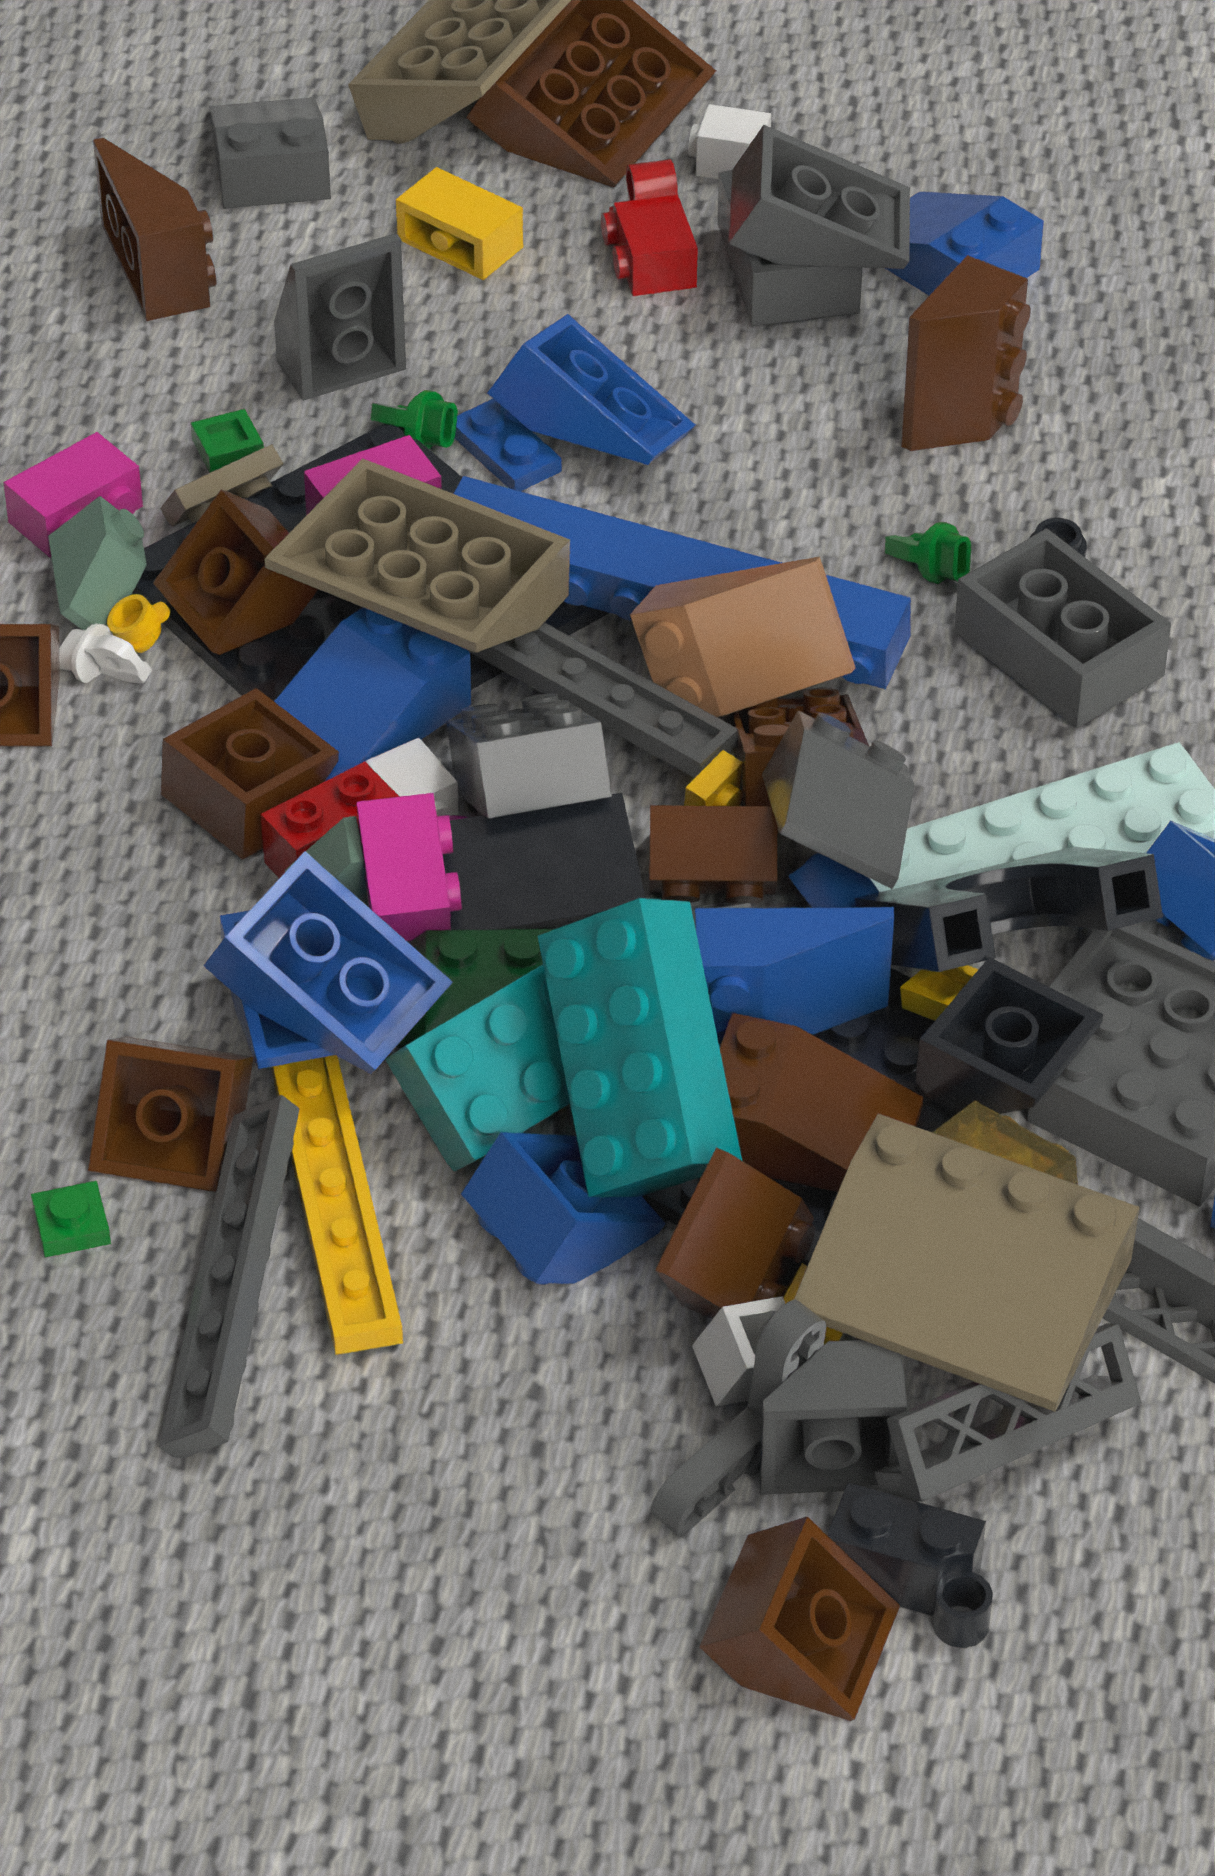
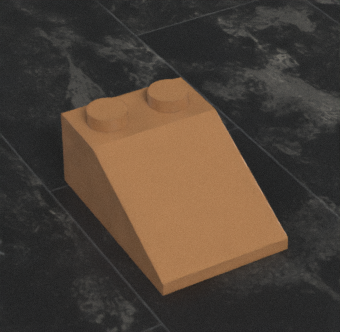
M820 556L656 585L630 614L653 683L715 717L724 716L850 674L856 668Z

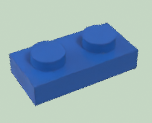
M494 399L457 416L455 440L508 488L523 491L562 472L561 457L523 424L515 423L507 418L500 410L499 403Z

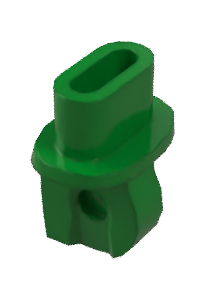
M424 390L416 395L409 402L408 406L398 405L396 407L372 403L370 420L404 427L405 436L410 435L413 439L419 440L428 449L432 446L448 448L455 439L458 409L454 403L444 401L439 393Z
M938 522L925 533H914L907 537L897 535L885 536V554L917 563L921 575L931 583L939 584L946 579L958 582L959 578L970 573L971 541L968 537L960 535L957 528L950 523Z

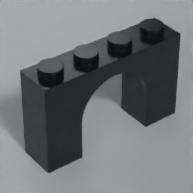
M1070 847L854 898L856 908L894 907L891 965L935 972L986 961L989 957L995 959L994 934L1051 926H1072L1110 931L1163 918L1154 854L1083 847Z

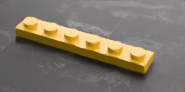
M331 1055L272 1066L271 1071L277 1096L283 1095L300 1109L293 1138L294 1145L290 1156L335 1355L403 1344L402 1323L338 1056Z

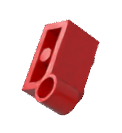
M666 159L627 165L626 186L629 201L615 202L614 206L609 207V212L601 213V230L606 246L615 245L613 246L612 255L617 279H627L632 296L697 288L698 247L678 196L677 177L672 160Z

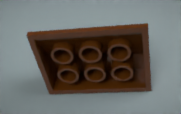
M571 0L494 85L479 98L466 118L507 152L614 188L626 175V166L635 164L717 70L633 0Z

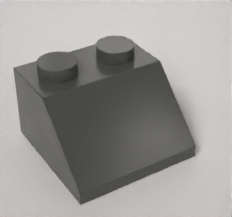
M858 1338L850 1341H829L765 1398L762 1411L760 1495L842 1492L845 1490L847 1482L879 1490L875 1471L898 1462L886 1419L902 1413L908 1408L902 1355Z

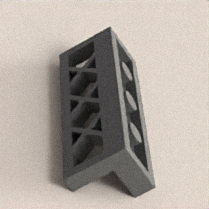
M1138 1218L1132 1259L1117 1290L1139 1288L1153 1296L1156 1308L1131 1310L1118 1302L1115 1293L1103 1319L1110 1323H1119L1120 1329L1215 1383V1261ZM1197 1321L1211 1330L1214 1342L1188 1343L1175 1335L1172 1323Z
M1106 1323L1097 1328L1056 1412L1033 1403L1026 1404L1024 1403L1025 1400L973 1381L886 1419L898 1462L875 1471L879 1490L909 1500L923 1502L1141 1404L1119 1323ZM1101 1346L1109 1376L1092 1375L1080 1380L1079 1377L1089 1351ZM989 1397L1003 1405L999 1417L972 1429L969 1428L980 1399ZM956 1410L953 1418L947 1415ZM933 1421L948 1430L943 1442L920 1451L914 1428Z

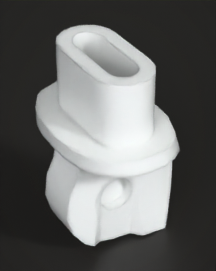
M93 624L86 630L73 629L59 648L60 670L73 672L78 681L86 684L101 673L125 682L144 684L152 672L148 663L142 661L136 654L133 645L122 638L113 636L109 627L103 624Z

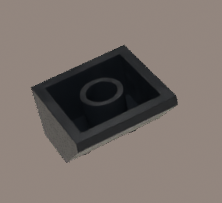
M989 957L920 1038L915 1091L970 1120L1033 1108L1099 1028L1104 1014Z

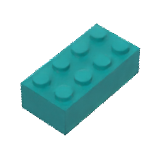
M638 898L538 935L588 1197H641L700 1178L716 1147L729 1152L742 1161L690 902Z
M543 965L419 1037L385 1059L447 1165L454 1172L486 1155L500 1132L522 1133L570 1104Z

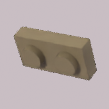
M273 444L175 489L160 509L172 526L190 519L191 523L198 522L221 489L241 498H249L272 487L270 480L282 467L283 462Z

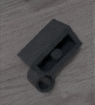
M847 1482L827 1536L884 1589L900 1607L933 1616L932 1626L934 1632L942 1642L952 1647L968 1648L982 1642L989 1633L993 1591L990 1584L979 1575L986 1521ZM958 1606L968 1607L974 1611L961 1612L952 1608Z

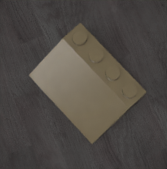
M428 0L348 84L367 139L392 140L397 144L409 142L481 98L571 0Z
M363 458L265 558V568L475 653L538 630L569 595L570 539Z
M878 1114L851 1160L794 1299L800 1301L826 1322V1327L1056 1412L1131 1262L1140 1207Z

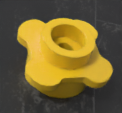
M129 595L121 599L111 609L107 618V626L113 633V636L129 642L137 653H143L150 649L160 636L161 623L169 618L170 609L164 602H157L151 605L142 595Z

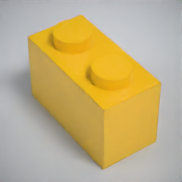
M435 167L396 199L397 235L402 242L481 280H485L523 248V207L438 167Z

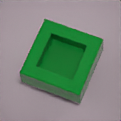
M245 409L191 422L192 441L209 473L264 448V443Z
M97 1180L31 1194L33 1211L45 1258L111 1244L110 1230Z

